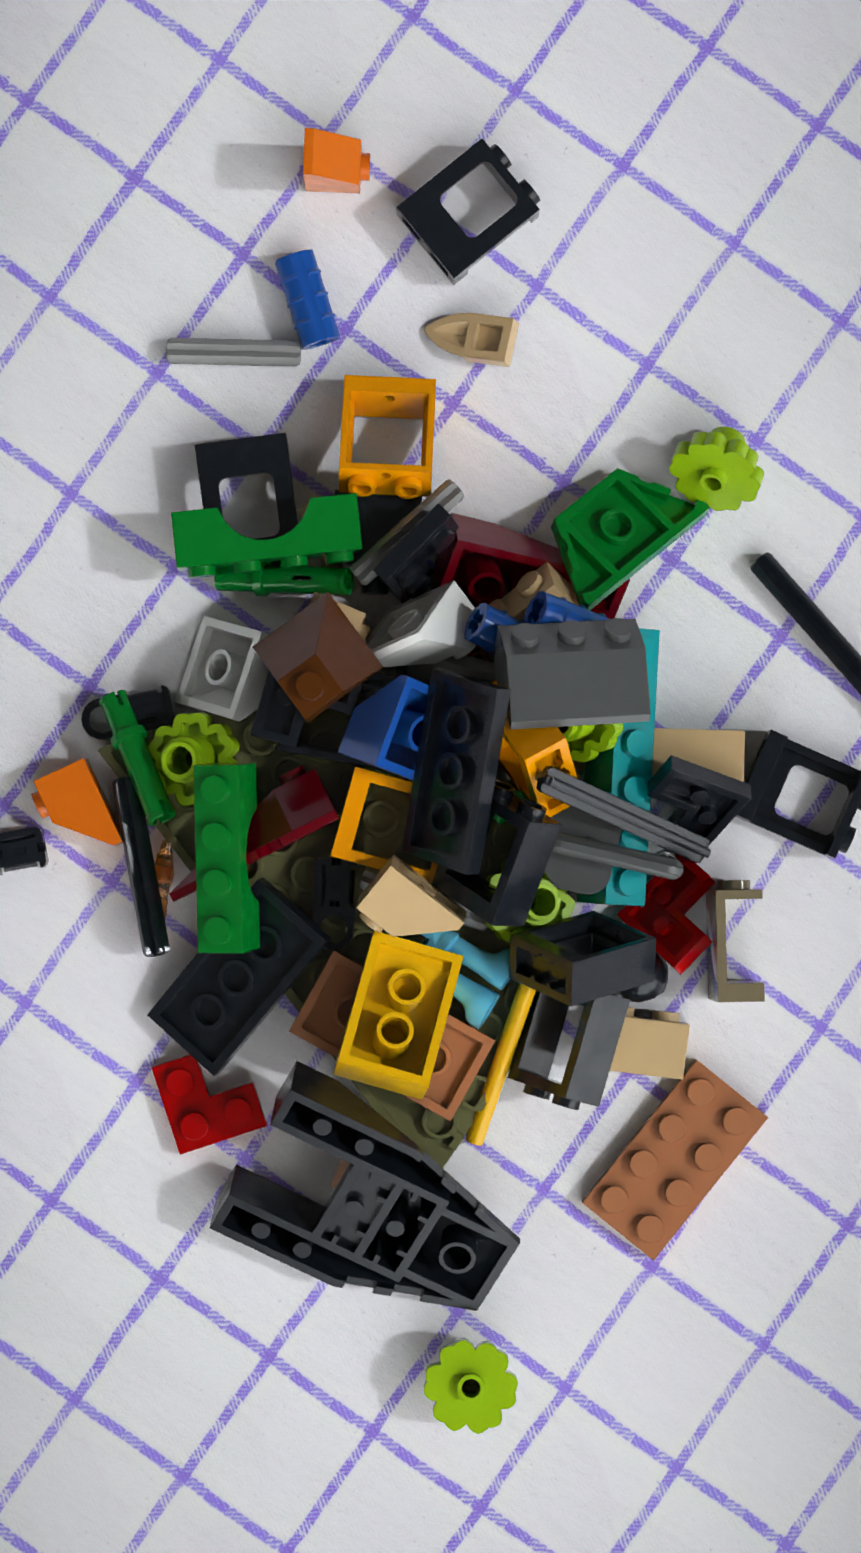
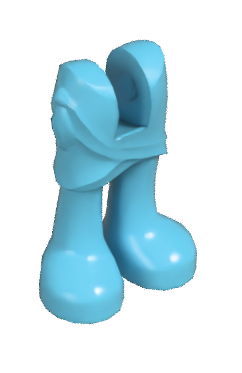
M454 931L421 934L426 937L422 944L464 956L462 964L480 975L497 989L503 990L510 981V948L498 953H490L459 937V933ZM459 973L453 996L463 1005L467 1022L479 1030L493 1010L500 994Z

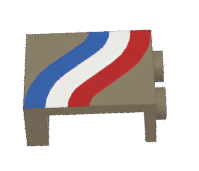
M717 880V889H709L706 892L707 936L712 941L707 947L708 999L715 1002H765L763 982L756 980H727L725 899H763L762 889H750V880Z

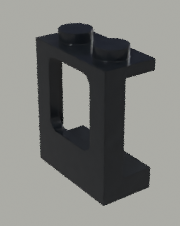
M480 139L396 207L399 219L453 285L468 274V269L528 221L532 223L539 217L540 209L536 204L540 202V198L525 179L518 183L508 171L512 164L506 154L496 144L489 147L483 139ZM484 164L516 205L476 237H469L442 206L440 199L443 194L479 165Z
M286 432L195 445L203 509L218 508L223 517L219 490L221 481L227 478L266 473L271 475L274 480L280 529L274 536L255 539L269 540L278 538L290 532L298 524Z
M768 730L745 780V783L751 785L752 799L735 817L829 858H836L839 851L846 853L856 833V828L850 826L857 809L861 810V771L791 741L783 734ZM796 765L839 782L848 789V797L833 831L828 835L820 834L779 816L775 811V804L791 768Z

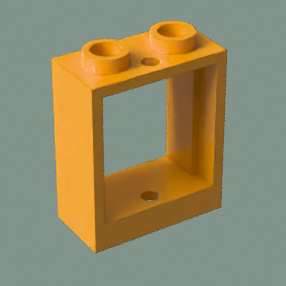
M344 375L339 493H356L360 497L372 494L397 495L405 499H412L418 496L428 497L431 494L436 379ZM355 416L423 419L421 466L352 462Z
M506 716L499 757L500 766L526 799L535 801L547 808L545 814L549 817L570 807L539 792L536 788L538 781L535 780L537 772H542L546 766L555 767L577 778L566 737L558 727L511 730Z
M356 765L331 856L381 870L388 862V858L352 849L369 785L373 783L411 794L413 781ZM432 862L430 870L407 864L432 883L438 864Z

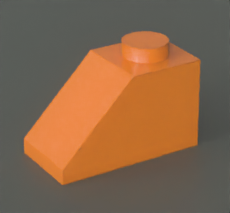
M305 128L303 158L305 190L311 192L360 194L361 181H369L370 153H362L361 139L315 128Z
M82 758L33 781L38 791L32 793L31 796L42 819L50 816L54 824L114 846L123 843L121 830L88 759Z

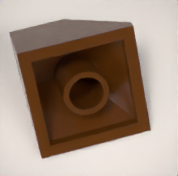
M326 592L253 646V649L307 722H310L383 668L329 592Z

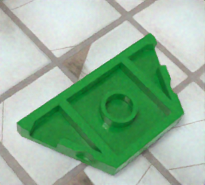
M619 468L614 470L556 516L551 525L578 604L586 606L588 610L594 608L707 515L710 507L698 499L695 505L669 495L671 492L670 488L657 483L644 482L637 475Z

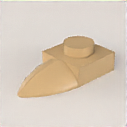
M457 313L432 322L425 327L424 332L438 347L450 354L463 357L467 362L510 367L519 323L514 318L477 313Z

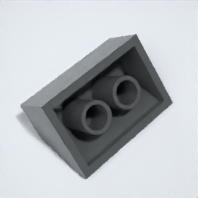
M613 618L581 622L520 623L497 627L493 671L497 685L511 689L507 710V719L511 730L650 721L646 648L636 619Z

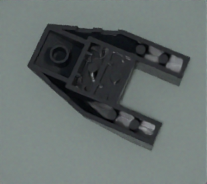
M296 1061L276 1095L270 1125L349 1162V1167L326 1205L323 1206L236 1164L216 1198L209 1228L333 1287L343 1288L344 1284L347 1283L371 1287L374 1294L391 1296L394 1291L418 1295L421 1302L477 1311L519 1246L520 1238L416 1143L341 1082Z

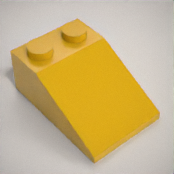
M374 930L333 1075L422 1100L429 1088L464 956Z

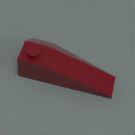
M451 513L459 528L454 532L456 536L451 545L435 557V573L432 578L431 590L454 580L476 608L481 603L490 604L496 599H502L517 586L519 580L526 573L536 571L546 562L570 584L571 582L557 547L496 523ZM630 579L598 603L591 611L596 613L602 612L610 619L615 618Z
M302 765L278 777L281 786L273 789L257 805V810L251 819L247 836V866L340 819L315 769L306 773ZM196 867L169 893L173 902L196 892Z

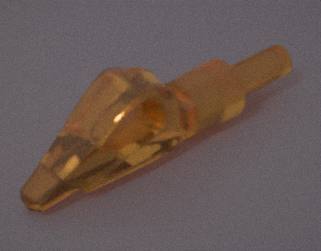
M162 840L160 851L156 856L155 869L164 918H166L168 896L174 877L172 842Z

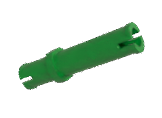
M270 562L261 563L262 571L236 574L234 573V566L219 567L215 569L216 576H214L217 590L254 592L257 597H268L270 593L314 594V592L319 594L329 592L331 595H350L354 584V577L350 568L306 566L281 569L280 565H271Z
M119 690L117 692L118 698L115 692L108 693L99 700V705L104 711L113 734L110 739L112 746L121 753L147 817L148 825H157L156 819H159L160 824L173 819L176 816V812L171 805L146 744L147 731L143 725L138 724L129 702L127 691Z

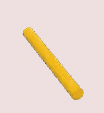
M521 983L518 985L487 1075V1082L484 1083L480 1095L481 1098L485 1092L487 1104L482 1111H475L473 1124L468 1130L465 1139L474 1145H483L536 990Z

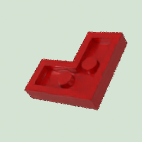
M675 854V857L683 865L682 876L675 880L654 876L646 884L645 906L626 905L617 916L626 925L656 937V953L681 975L712 943L711 939L688 919L685 914L715 884V881L696 863Z
M190 1054L152 1067L180 1155L268 1125L254 1081L210 1096L200 1063Z

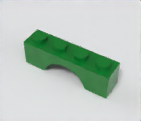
M356 493L310 498L301 521L285 535L269 540L251 539L237 533L226 523L218 508L171 512L176 567L179 571H188V578L216 576L215 568L234 566V573L236 574L262 571L261 563L280 561L281 569L300 568L308 566L307 558L325 556L327 564L347 563L354 561V553H363Z
M208 763L194 765L198 953H246L260 948L259 901L251 891L246 863L248 830L251 819L257 810L256 763Z

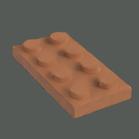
M334 950L289 1032L337 1058L363 966ZM448 1014L429 1088L422 1100L410 1096L406 1097L451 1122L491 1050L495 1039Z
M695 1059L684 1073L683 1080H678L584 1197L582 1203L654 1261L768 1117Z

